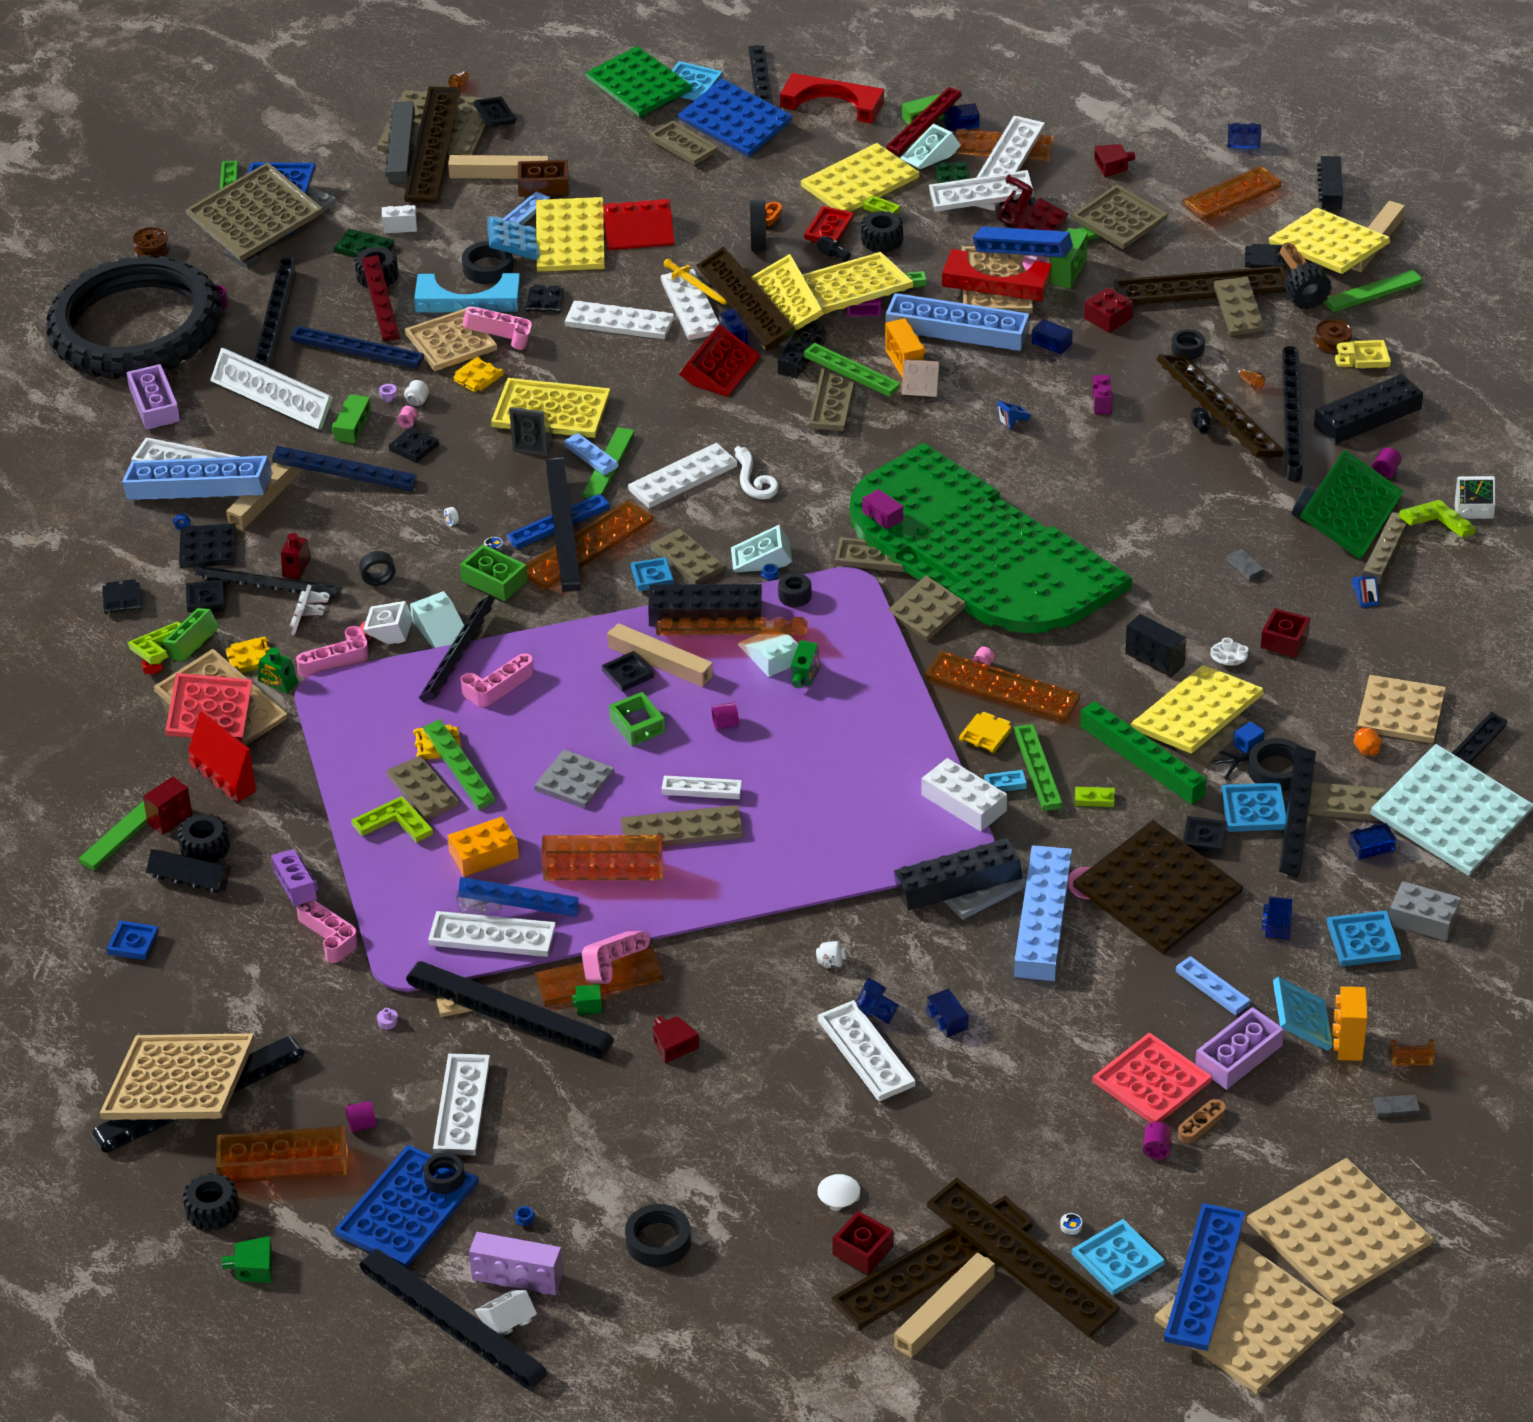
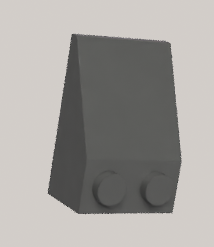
M510 407L513 451L547 455L553 439L552 428L545 411Z

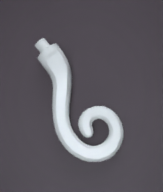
M737 446L734 451L736 452L735 457L742 465L740 484L743 491L755 499L765 500L774 497L779 489L777 480L769 475L759 476L754 481V488L750 484V475L754 465L752 454L746 447L741 448ZM763 483H768L771 486L767 490H761Z

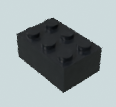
M1139 614L1127 625L1125 654L1170 677L1174 676L1185 666V636L1142 614Z

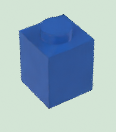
M1249 722L1234 732L1233 746L1242 753L1250 752L1257 743L1264 740L1265 731L1253 722Z

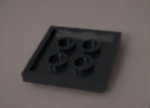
M235 523L181 527L180 568L235 565Z

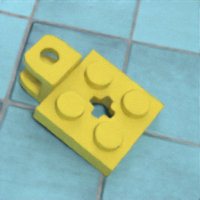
M1384 340L1350 341L1337 344L1339 354L1335 355V361L1339 367H1353V364L1355 368L1362 369L1390 367L1391 360Z

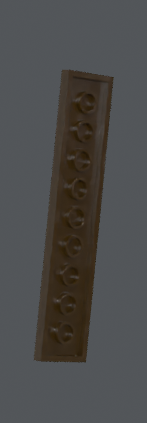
M429 86L405 191V202L438 203L461 96V87Z
M724 246L696 265L698 270L725 299L726 303L767 351L796 332L793 325Z
M1283 266L1114 279V288L1116 292L1132 300L1134 305L1217 298L1214 281L1248 277L1254 295L1286 292L1284 281L1287 277Z
M1158 355L1157 361L1162 365L1161 367L1167 370L1171 377L1181 384L1182 388L1191 393V396L1201 403L1200 405L1206 408L1210 415L1220 422L1221 426L1227 428L1230 434L1236 437L1240 444L1250 451L1251 455L1257 458L1282 457L1284 450L1186 356Z
M956 1177L927 1202V1207L1089 1338L1119 1312L1120 1307L959 1178Z
M1006 1195L991 1203V1205L1025 1232L1032 1228L1033 1222ZM951 1227L832 1297V1304L859 1331L957 1273L976 1253L982 1256L986 1254Z

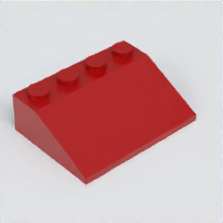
M670 199L603 204L607 250L674 245Z
M719 324L687 362L679 375L693 386L728 397L761 355Z
M201 711L198 715L188 749L189 764L193 769H197L205 779L208 778L213 782L216 788L224 791L227 797L232 798L238 803L256 792L250 749Z

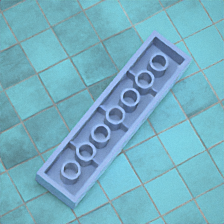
M894 293L886 312V323L905 318L908 324L912 325L913 332L917 335L1021 351L1029 331L1028 313Z
M268 456L132 461L122 481L127 500L264 495L273 472Z
M1032 845L1015 955V978L1055 981L1068 892V878L1071 871L1072 849Z

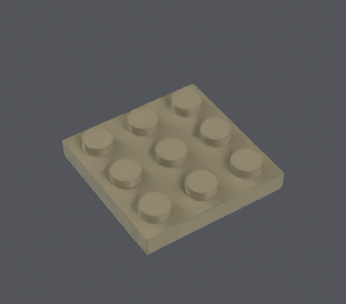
M924 576L888 610L893 613L896 621L928 642L966 607V603L928 576Z

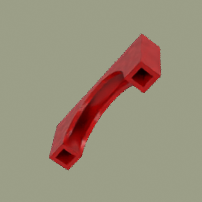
M792 73L780 93V108L796 110L799 105L808 100L819 97H835L846 100L856 107L857 121L873 124L884 103V88Z
M951 249L942 271V287L1043 301L1051 279L1052 263L1035 261L1023 273L1008 277H996L983 274L974 269L968 261V251Z

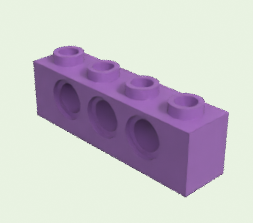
M294 849L271 855L274 873L293 906L317 900V882L313 880L311 872H308L301 855H297Z

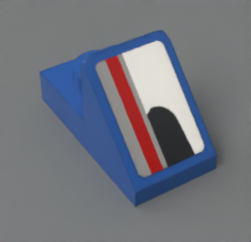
M998 401L997 403L999 421L1010 430L1016 420L1020 421L1023 419L1028 421L1031 417V414L1019 405Z
M1361 576L1352 578V586L1360 607L1379 606L1376 577L1366 578Z

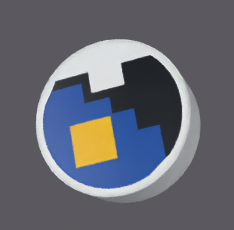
M449 507L444 510L447 524L449 526L458 524L459 516L456 509Z
M490 537L484 542V545L496 547L498 552L503 549V542L498 537Z
M1074 1213L1065 1214L1061 1218L1060 1228L1066 1234H1077L1082 1229V1219Z

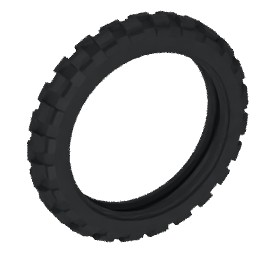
M140 255L139 258L124 257L119 258V261H108L99 264L98 268H90L81 273L78 279H72L58 293L52 302V307L48 310L46 332L54 353L62 361L65 360V363L72 368L96 377L102 375L106 379L127 378V372L159 364H161L163 370L166 368L170 370L179 366L181 361H188L195 356L199 349L202 350L211 340L213 333L215 334L220 323L222 306L217 287L198 268L196 269L192 265L180 260L175 262L174 259L164 256L159 258L151 257V255ZM141 287L170 289L186 296L194 304L190 316L179 328L160 339L141 345L127 347L102 346L83 339L74 331L78 318L90 305L108 295L127 289Z

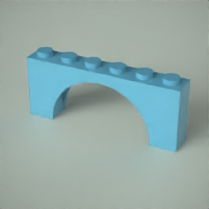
M503 273L500 281L494 287L476 294L449 292L437 284L435 274H418L414 298L416 313L456 312L467 307H477L494 312H518L521 289L520 273Z

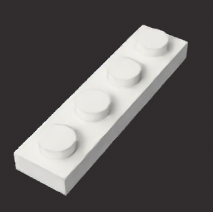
M664 776L662 795L740 799L742 780Z

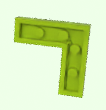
M1440 500L1403 509L1399 513V517L1410 526L1438 519L1461 538L1473 535L1476 531L1475 526Z
M177 621L129 641V648L151 665L159 664L168 658L166 650L160 646L164 645L163 641L181 623Z
M403 796L351 820L352 826L361 836L367 835L394 821H397L416 843L433 835V829Z

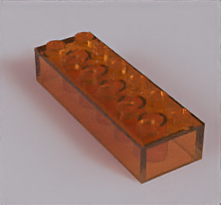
M543 835L542 837L543 880H663V835Z
M345 1126L217 1135V1173L222 1174V1177L226 1175L234 1183L347 1175V1137Z

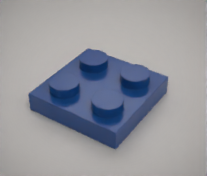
M120 920L107 947V955L146 960L159 933L158 926Z

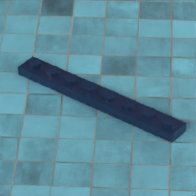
M297 326L291 334V341L410 368L417 369L424 360V353L302 326Z
M282 446L276 447L272 457V463L413 491L417 479V474Z

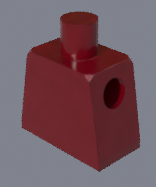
M1121 144L1099 145L1094 148V160L1103 176L1107 177L1127 171L1128 161L1135 160V152H1125Z
M290 533L287 536V541L281 550L282 577L300 580L311 559V553L307 539L298 537L296 533Z
M658 1016L654 1020L655 1026L652 1028L653 1041L665 1064L699 1049V1034L680 1017L675 1016L666 1020L664 1016Z

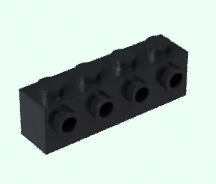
M1321 156L1320 163H1317L1318 202H1321L1322 209H1342L1341 156Z
M810 322L796 331L777 360L778 374L798 378L800 373L804 372L806 364L811 361L804 357V351L812 344L820 345L824 341L826 334L823 324Z
M151 849L146 872L153 874L152 878L164 880V877L171 878L170 882L182 884V881L189 883V887L200 889V886L207 887L206 891L218 893L219 890H226L231 867L159 849Z

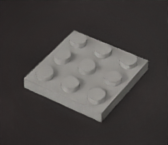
M563 749L536 782L534 790L586 809L612 777L614 767Z

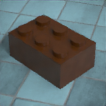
M568 160L518 161L519 197L528 198L536 191L546 196L569 195Z

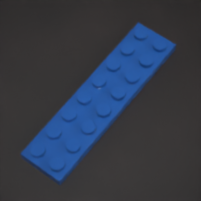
M1202 1203L1164 1335V1342L1208 1351L1245 1219L1244 1211Z

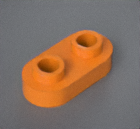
M769 202L765 205L766 227L773 225L782 214V205L780 203Z

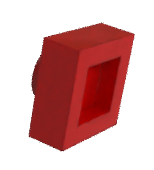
M142 660L144 675L156 674L163 670V662L151 665L147 661Z

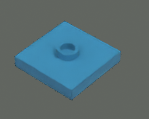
M667 557L630 563L638 592L649 590L650 585L674 584Z

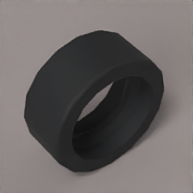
M1180 330L1172 337V353L1174 355L1186 356L1189 360L1199 358L1205 350V338L1196 330ZM1188 342V343H1193V344H1196V345H1195V346H1183V345H1181V344Z
M384 551L370 552L359 563L362 580L371 586H380L390 582L396 572L393 558ZM375 564L388 565L385 570L379 573L367 572Z
M439 1153L431 1156L423 1167L425 1184L434 1193L450 1194L457 1191L464 1183L463 1162L454 1154ZM440 1168H451L457 1171L454 1176L448 1179H437L432 1176V1173Z

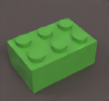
M1068 228L1066 232H1070L1073 244L1072 249L1064 257H1050L1049 262L1052 263L1051 284L1071 288L1087 260L1088 232Z
M481 545L460 564L461 581L503 601L510 598L528 582L526 564L486 545Z

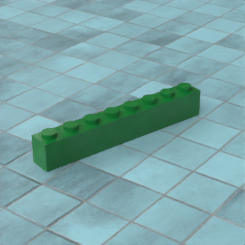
M1093 701L1081 709L1080 727L1192 805L1206 795L1207 778L1099 703Z

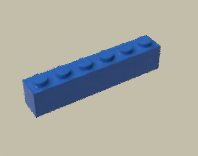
M982 226L973 236L977 252L1064 257L1073 247L1070 232Z

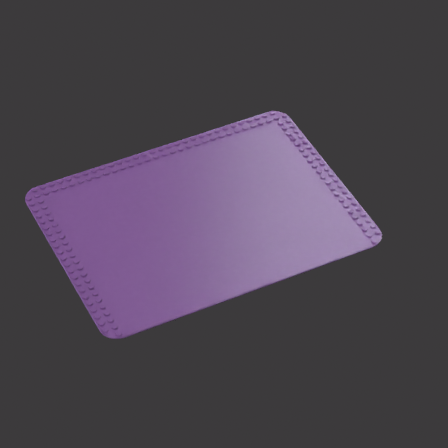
M850 567L832 568L803 574L811 581L812 596L807 604L800 607H789L780 602L778 597V583L780 579L757 583L762 584L761 626H649L647 605L469 641V647L461 653L463 655L462 658L455 663L454 671L446 677L448 680L439 689V695L435 699H429L424 703L418 697L451 645L327 669L305 678L295 691V705L369 965L376 980L393 990L403 992L418 991L419 989L412 987L406 981V976L418 961L426 962L467 979H474L581 956L585 946L627 931H645L648 933L651 941L897 888L894 870L918 864L922 861L936 859L943 855L957 853L960 850H968L979 845L995 842L989 826L979 831L921 795L922 777L946 758L960 766L961 763L895 617L888 610L890 606L878 581L871 574ZM617 623L713 662V677L704 687H701L648 665L654 671V678L621 692L602 672L601 665L624 655L608 648L607 634ZM772 629L790 635L798 644L800 640L817 643L821 666L810 686L803 685L802 688H795L791 684V667L768 677L738 646V643ZM525 653L532 656L533 676L491 705L479 707L462 695L461 677L464 674L474 673L484 679L520 654ZM643 692L665 718L666 733L631 746L610 720L609 705ZM735 702L739 726L715 730L711 706ZM643 709L624 716L631 726L650 719ZM441 719L444 725L451 724V727L457 726L459 728L461 749L495 797V803L477 810L442 758L427 759L425 762L459 800V806L425 821L433 829V835L417 843L397 821L361 836L352 826V819L403 796L387 777L386 770L416 758L418 750L415 747L416 736L413 735V730L423 728V726ZM563 749L614 767V774L586 809L534 790L536 782ZM664 776L742 780L740 799L662 795ZM738 805L743 838L625 850L621 817ZM503 816L518 841L519 859L464 877L449 852L447 835ZM464 877L579 897L577 917L457 897L459 879ZM436 911L556 923V930L548 957L429 946L428 939Z

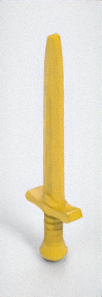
M671 259L664 261V267L674 271L672 272L671 279L682 277L711 298L726 305L725 299L720 294L688 273L690 272V265L680 268Z

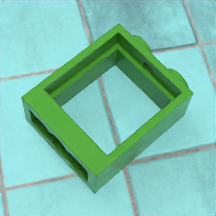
M643 692L609 705L610 720L631 746L666 733L665 718ZM639 709H643L650 717V719L633 726L624 718L625 715Z

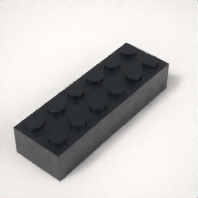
M1400 374L1316 408L1314 426L1336 445L1422 409L1423 392L1403 374Z
M762 584L650 585L648 604L649 626H761Z
M1008 838L894 870L897 891L908 911L1023 879L1020 858Z

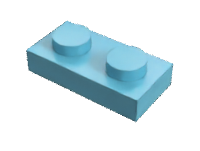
M1023 770L984 775L986 782L1003 792L1026 789L1027 783Z

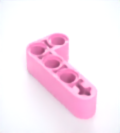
M477 307L466 308L463 320L465 328L512 339L511 346L515 349L523 350L527 347L532 325L528 319Z
M350 626L345 630L346 641L297 655L296 661L299 676L307 678L319 671L367 661L369 658L368 646L362 630L357 626Z
M525 653L520 654L484 679L474 673L464 674L461 677L462 695L479 707L491 705L533 676L532 656Z
M315 900L296 906L298 920L325 938L323 945L325 958L328 962L337 963L357 948V934L354 926Z
M627 931L585 946L582 951V959L587 982L590 984L610 983L613 977L611 961L646 949L650 943L648 933L645 931Z

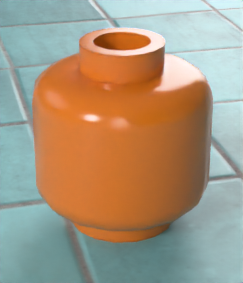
M1363 727L1354 734L1353 743L1363 756H1375L1381 751L1382 739L1373 728Z

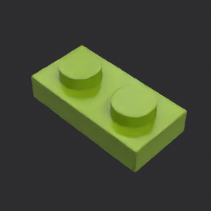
M874 195L863 203V209L872 213L876 211H889L898 214L901 211L900 205Z
M1075 787V806L1114 807L1115 788Z

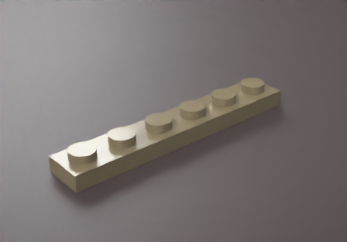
M1391 513L1363 570V577H1376L1377 580L1381 581L1408 525L1399 517V513Z

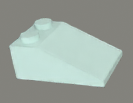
M933 124L900 159L917 169H922L951 157L961 145L952 132Z
M780 525L731 547L733 570L735 573L763 571V567L767 564H774L779 569L792 562L790 540Z
M444 591L410 604L413 623L433 648L452 645L464 624L452 601Z
M769 629L739 642L738 646L770 677L791 667L798 643L790 635Z

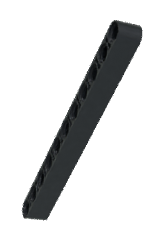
M284 257L279 261L254 362L272 370L296 277L295 263L291 257Z
M1286 346L1282 351L1281 364L1286 478L1289 481L1297 482L1302 479L1303 472L1299 354L1296 347Z
M564 457L546 459V470L562 593L581 591Z
M418 961L406 976L408 984L416 989L442 999H452V1002L597 1059L604 1058L614 1043L613 1037L605 1031L423 961Z
M287 1036L249 1054L234 1092L297 1063L303 1058L304 1050L294 1037ZM178 1119L110 1120L97 1126L92 1131L91 1136L101 1151L108 1153Z
M375 1249L359 1263L362 1272L525 1389L532 1390L547 1376V1371L540 1362L381 1250Z

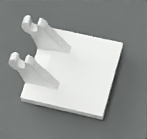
M311 585L307 586L306 591L301 592L298 601L302 603H297L294 612L297 617L293 616L290 624L293 627L291 635L295 636L301 616L324 614L325 607L323 605L315 606L306 603H327L330 597L328 593L310 591Z

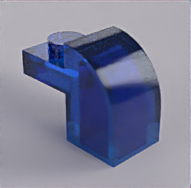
M868 978L856 999V1005L867 1017L872 1014L889 1024L899 1004L883 996L887 989L886 987Z

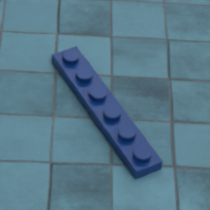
M598 494L570 506L572 524L574 525L610 509L609 502L601 494ZM552 515L507 534V540L516 549H520L554 534Z
M460 877L457 897L577 917L579 897Z

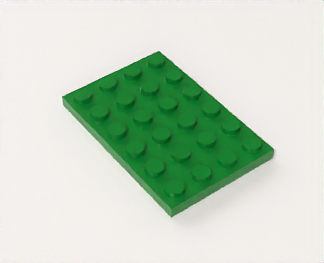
M639 46L633 47L585 73L587 79L638 117L692 90V85Z
M1344 449L1299 517L1358 559H1361L1404 491Z

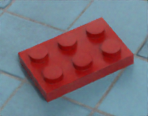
M822 206L804 233V239L817 242L820 237L829 236L839 242L853 221L854 213Z

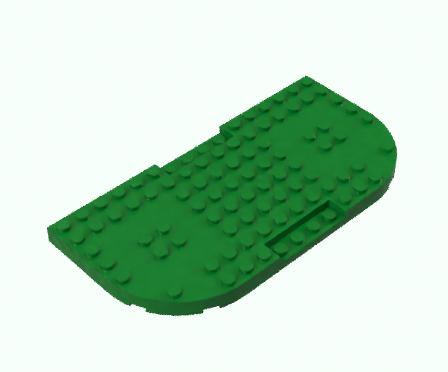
M924 442L866 475L855 486L850 497V523L857 532L859 539H864L870 548L875 547L881 551V555L884 557L885 554L889 556L893 563L901 564L903 570L920 581L924 576H928L964 600L966 607L963 611L992 627L995 624L1005 627L1006 631L1017 633H1043L1056 627L1062 629L1082 620L1132 587V577L1056 527L1050 526L1046 528L1001 499L1000 491ZM878 489L904 506L903 521L889 529L879 525L875 518L871 519L862 513V498Z

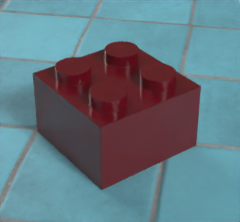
M1109 287L1084 302V319L1108 333L1133 318V301Z
M1274 608L1262 630L1261 648L1297 658L1309 636L1310 618Z
M174 776L143 796L147 824L161 835L166 834L193 815L189 789Z
M857 1211L832 1238L833 1255L869 1274L894 1247V1230Z

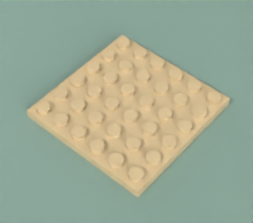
M254 1033L136 1035L100 1111L101 1120L222 1118L254 1045Z
M1347 1157L1247 1216V1223L1331 1304L1354 1292L1428 1247L1433 1242V1237Z
M1240 1241L1237 1244L1208 1351L1193 1349L1252 1392L1258 1394L1343 1318V1311L1246 1243ZM1175 1298L1156 1313L1154 1321L1165 1329L1168 1325Z

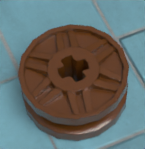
M146 227L138 230L133 236L134 252L138 258L140 255H151V257L159 258L160 256H165L169 251L167 233L161 228Z
M1337 319L1321 321L1317 324L1315 330V346L1326 353L1338 354L1337 344L1351 341V326Z

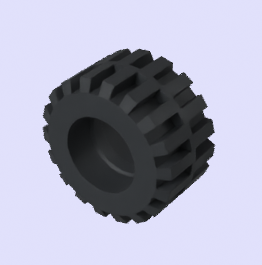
M876 211L867 214L861 221L862 244L867 249L877 252L893 251L899 248V245L903 243V220L897 214L889 211Z
M384 247L367 248V250H362L361 253L356 255L355 271L360 285L368 288L362 258L376 255L379 256L386 286H390V284H393L398 279L397 256L390 249H385Z
M1310 262V264L1303 263V265H1298L1295 269L1293 268L1284 281V287L1292 303L1300 309L1315 308L1317 305L1323 304L1322 302L1328 299L1327 296L1331 294L1330 290H1332L1331 281L1323 267L1313 262Z
M201 813V815L196 814L192 818L185 819L186 822L180 824L178 839L182 855L209 862H217L219 858L225 856V853H228L230 843L227 825L219 816H213L210 813L208 815H205V813Z
M208 1173L205 1176L202 1174L199 1175V1178L192 1179L191 1184L188 1183L185 1186L183 1202L186 1218L192 1226H197V1229L205 1228V1231H210V1229L219 1230L220 1227H227V1223H232L234 1217L238 1216L240 1206L237 1189L233 1180H229V1177L226 1175L222 1177V1174L219 1173L216 1175Z

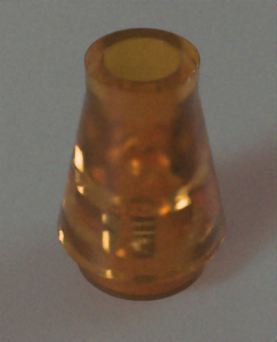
M463 70L451 75L448 80L449 86L462 88L465 81L469 78V74Z
M1242 369L1239 373V378L1253 389H1260L1265 383V377L1260 372Z

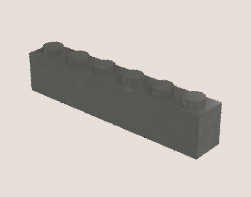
M413 101L394 102V106L390 111L392 118L389 121L391 132H388L390 143H387L389 155H386V165L388 167H385V177H388L389 184L407 183L410 173L415 108Z

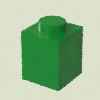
M600 984L575 986L576 995H572L573 1007H577V1014L602 1013Z

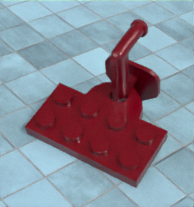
M1008 174L1006 184L1010 183L1022 189L1017 204L1012 201L1016 191H1012L1004 202L997 219L1006 225H1013L1016 229L1058 231L1069 213L1042 198H1039L1034 206L1028 205L1033 188Z

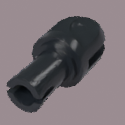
M822 236L817 240V247L821 252L830 257L836 256L844 262L849 260L851 252L841 248L838 241L829 236Z
M1194 408L1191 412L1193 425L1199 429L1201 434H1208L1210 432L1208 411L1205 408Z

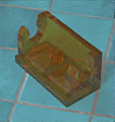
M1391 1039L1389 1049L1391 1065H1434L1436 1050L1435 1045H1433L1434 1039H1429L1428 1045L1397 1046L1395 1045L1396 1039Z

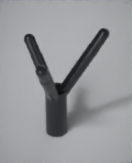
M1219 750V754L1229 758L1214 760L1212 763L1233 762L1224 777L1227 780L1238 763L1249 760L1250 752L1235 756Z

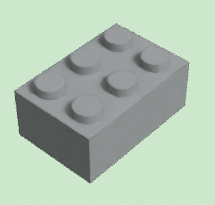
M1402 881L1390 907L1389 919L1391 925L1447 941L1459 915L1461 897Z

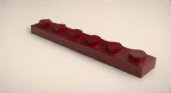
M948 87L886 146V149L898 156L903 153L962 97L961 91Z
M379 256L362 258V265L382 341L400 339Z

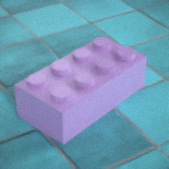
M161 364L127 372L129 389L145 429L180 422L178 405Z
M1252 1007L1196 1050L1195 1064L1209 1073L1213 1081L1227 1090L1283 1045L1284 1029Z
M476 1232L469 1250L472 1280L519 1288L521 1290L536 1291L542 1294H557L563 1278L561 1247Z

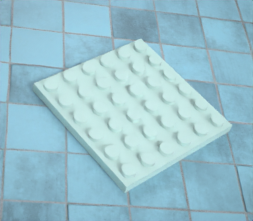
M1435 744L1371 808L1370 814L1467 876H1470L1533 810V804Z

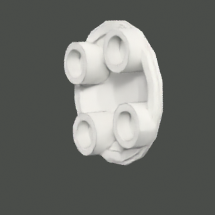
M1223 638L1222 642L1215 644L1211 648L1210 655L1220 664L1239 665L1248 658V647L1233 642L1231 638Z
M835 1174L821 1181L818 1186V1196L832 1211H839L843 1207L850 1206L854 1202L859 1201L860 1186L850 1176Z

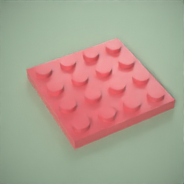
M176 673L165 730L166 736L192 738L198 715L203 711L236 739L243 742L253 685L252 679Z
M1148 1033L1095 1074L1092 1082L1143 1119L1152 1123L1165 1120L1211 1083L1212 1076L1160 1039Z

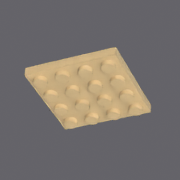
M466 308L405 329L406 336L419 352L424 353V359L434 371L497 350V344L488 333L467 329L463 326Z
M1369 675L1357 731L1363 727L1373 728L1378 735L1434 744L1446 687Z

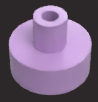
M393 384L382 385L379 388L380 397L386 400V402H392L397 396L396 386Z
M384 1008L377 1015L379 1027L386 1030L396 1027L398 1024L397 1012L390 1008Z

